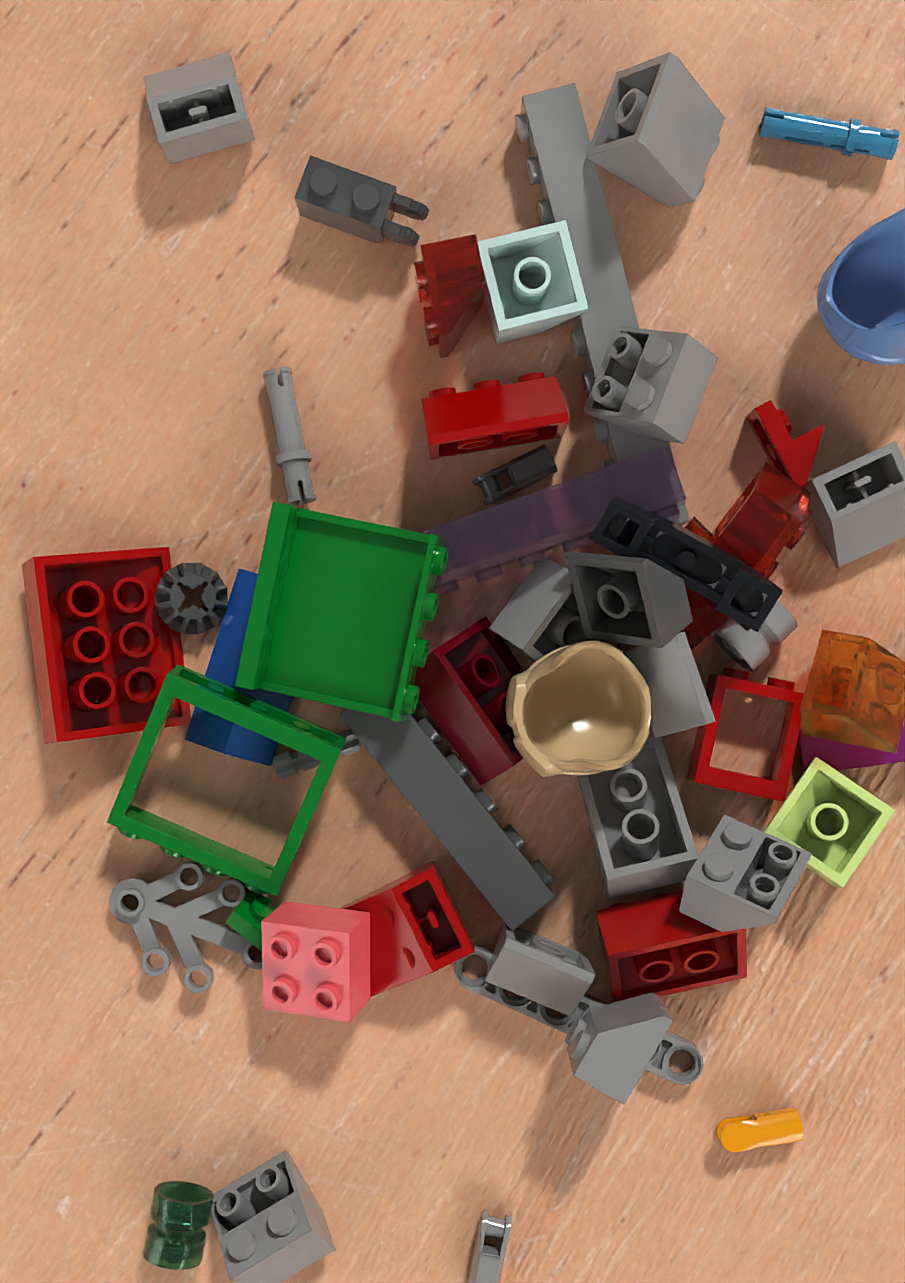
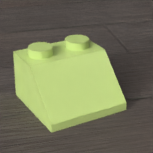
M814 757L764 832L812 853L806 867L831 885L843 888L896 810L819 758Z

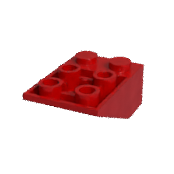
M434 861L340 907L341 909L370 912V997L431 974L475 952L474 941Z

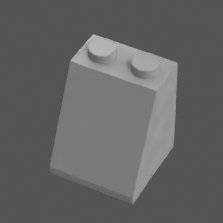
M669 52L616 73L586 158L666 207L695 202L696 197L704 186V174L709 160L719 145V133L725 117L680 59Z

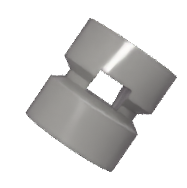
M777 600L758 632L725 615L710 630V635L733 660L746 670L753 672L770 655L769 645L771 643L781 644L798 626L791 613Z

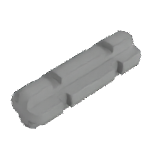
M351 728L337 733L347 738L340 755L343 754L345 757L361 749L360 740ZM290 750L273 758L276 773L282 779L297 774L299 769L306 771L317 767L321 762L297 750L294 753Z

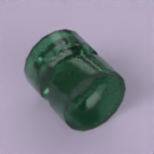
M167 1181L158 1184L154 1188L150 1217L155 1222L150 1223L147 1227L143 1247V1257L149 1263L158 1267L175 1270L191 1269L200 1265L203 1260L207 1238L206 1231L202 1227L207 1226L210 1222L214 1200L213 1192L207 1187L186 1181Z

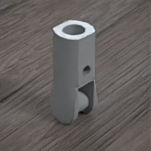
M488 1210L482 1211L468 1283H500L511 1230V1215L506 1214L505 1218L502 1219L488 1216ZM485 1235L500 1238L499 1246L485 1244Z

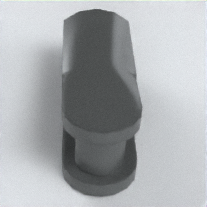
M544 444L476 477L472 482L474 486H480L486 498L483 500L484 506H489L558 472L548 447ZM506 472L512 486L501 490L495 477Z

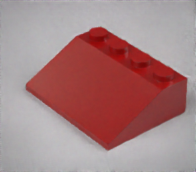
M169 547L32 557L22 564L44 744L144 731L167 673L178 664L184 666L180 632L170 628L161 619L155 604L157 585L162 576L172 568ZM176 698L164 728L189 725L191 721L190 704Z

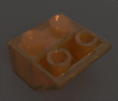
M822 629L800 706L802 734L897 753L905 721V662L869 637Z

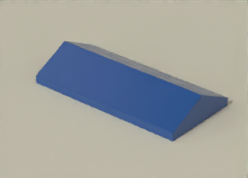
M238 569L229 597L228 607L225 610L205 676L288 712L293 696L262 689L250 690L235 686L258 576L257 573ZM196 706L185 737L187 741L217 752L268 766L272 765L278 742Z

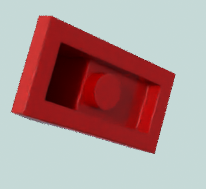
M771 400L753 409L746 418L788 495L806 485L824 430V424L792 440L789 434L792 431V427L787 415L781 408L776 409Z

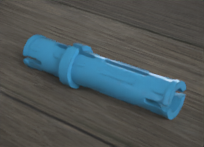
M765 107L760 124L759 137L777 138L812 146L827 147L840 150L841 155L852 156V153L892 160L898 146L900 132L899 130L862 125L858 119L850 118L849 122L836 121Z

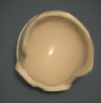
M599 641L579 642L549 652L533 663L527 671L517 674L510 679L506 696V720L513 730V743L523 759L541 776L597 774L603 771L615 770L628 764L636 758L643 748L649 735L651 719L650 690L640 671L622 651Z

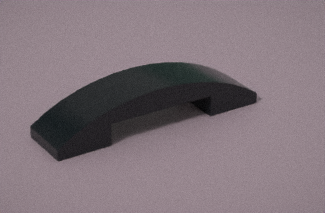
M614 496L589 538L619 556L647 558L684 579V584L687 588L715 602L716 610L756 632L759 631L783 591L758 571L701 536L660 515Z

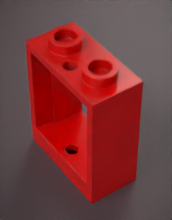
M724 667L722 675L709 674L706 694L716 721L697 728L687 780L784 802L807 694L794 691L795 683L787 680L768 677L766 685L749 681L751 673ZM726 689L787 702L771 779L709 766Z

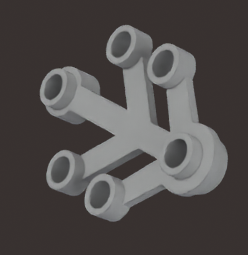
M186 862L175 873L150 884L138 878H129L118 883L111 891L109 907L117 920L122 923L132 924L144 952L142 968L148 975L160 976L169 969L172 963L171 953L167 948L160 945L151 919L168 926L187 970L184 976V983L191 992L201 993L206 991L214 980L213 969L204 962L193 936L239 953L243 962L248 967L257 970L262 969V959H256L251 955L250 948L253 944L238 932L200 917L223 906H238L247 895V887L244 885V882L235 878H229L218 889L177 907L160 902L158 899L180 888L190 891L199 887L205 879V870L198 862ZM185 868H193L197 872L198 880L196 883L190 884L183 879ZM233 884L240 889L239 899L230 900L226 897L225 888L227 885ZM127 894H133L138 898L139 905L137 909L131 910L125 906L124 898ZM157 953L163 957V968H154L150 964L151 954ZM193 971H203L207 976V982L204 985L194 983L192 980Z

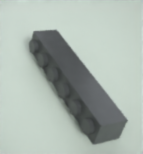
M345 709L340 713V716L511 931H514L555 898L552 889L549 887L555 881L539 859L533 864L528 861L520 851L526 846L524 840L511 824H508L505 828L501 827L492 815L498 810L496 805L482 788L474 793L464 780L470 774L454 753L446 758L435 744L441 739V736L425 717L418 722L412 714L408 713L405 721L393 722L388 717L352 709Z

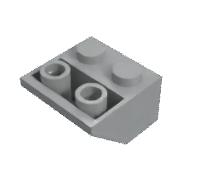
M230 52L144 76L146 99L158 142L170 164L255 140Z
M616 326L583 411L588 415L647 438L685 444L718 357L687 333Z
M896 441L822 474L799 488L836 568L905 537V460Z
M724 814L686 877L679 912L721 932L775 924L806 868L812 853Z
M286 1151L208 1197L229 1278L234 1283H281L336 1250L320 1205L290 1154Z

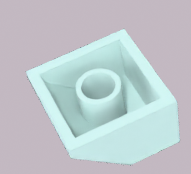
M566 220L476 242L475 262L496 344L542 333L588 311L589 308Z

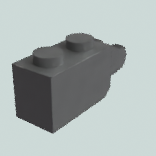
M311 155L294 197L299 214L302 217L374 243H383L384 238L412 247L417 245L420 236L413 229L392 222V216L396 212L412 219L423 221L427 218L430 210L426 205L417 200L415 201L397 194L396 186Z

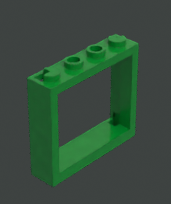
M178 664L166 675L106 823L118 827V831L126 837L132 839L143 838L159 845L160 849L170 856L177 858L187 857L201 863L202 867L211 874L217 876L228 875L244 882V885L249 890L255 893H270L277 896L347 738ZM176 698L321 761L275 867L132 805Z

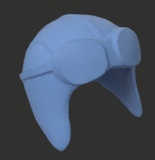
M905 208L874 224L852 240L828 266L821 277L817 290V309L820 318L835 343L856 359L881 365L905 364Z

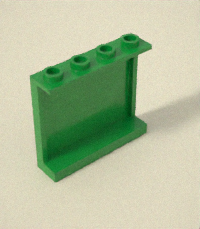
M273 502L235 686L250 690H267L388 717L393 722L405 721L408 713L414 714L418 704L420 687L415 686L414 681L417 667L423 668L428 656L429 640L423 639L427 621H434L438 609L439 594L433 593L436 576H443L448 561L449 549L443 547L444 538L431 533L429 535Z

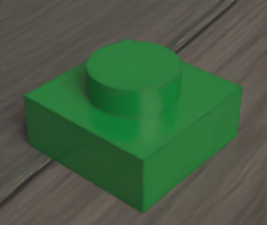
M250 890L225 923L261 951V921L272 913L277 906L262 894Z

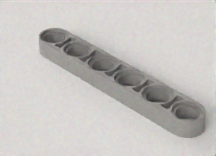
M475 944V952L455 961L454 964L457 980L467 989L566 1034L577 1018L584 1020L589 1009L609 1004L585 993L571 1016L566 1014L557 1017L552 1016L546 1012L544 1005L523 996L517 998L510 997L503 988L484 981L487 972L478 979L468 978L463 973L461 966L465 958L470 955H479L486 960L489 968L494 951ZM667 1030L645 1070L673 1083L685 1085L691 1084L698 1079L704 1064L703 1058L695 1044ZM677 1050H688L693 1054L694 1058L691 1068L682 1073L674 1072L670 1069V1056Z

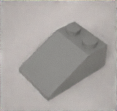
M661 737L647 738L636 758L618 769L577 776L608 899L686 881L689 871L699 856Z

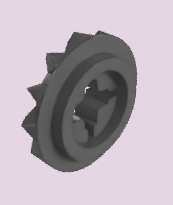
M181 563L168 570L160 579L155 592L156 609L161 619L173 630L184 634L204 633L215 627L223 618L228 607L227 587L217 571L210 569L202 563ZM179 583L183 588L186 587L191 591L204 584L206 587L200 600L207 612L202 608L199 609L197 606L192 605L180 613L178 609L182 606L181 602L185 596L177 584Z

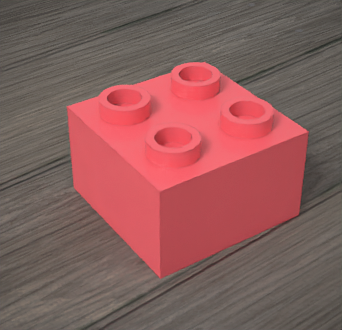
M285 901L261 921L263 1009L350 1023L370 1000V912Z

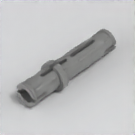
M280 367L281 373L278 375L280 386L276 368L265 371L263 378L266 382L279 454L275 457L277 467H281L283 470L288 498L287 504L296 506L301 501L299 487L303 504L316 500L308 465L312 461L310 450L305 449L291 376L292 370L289 367Z

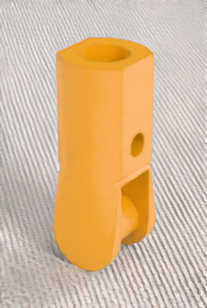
M795 1107L756 1113L752 1116L725 1118L716 1127L718 1140L730 1152H740L758 1148L759 1146L767 1147L804 1140L800 1114Z

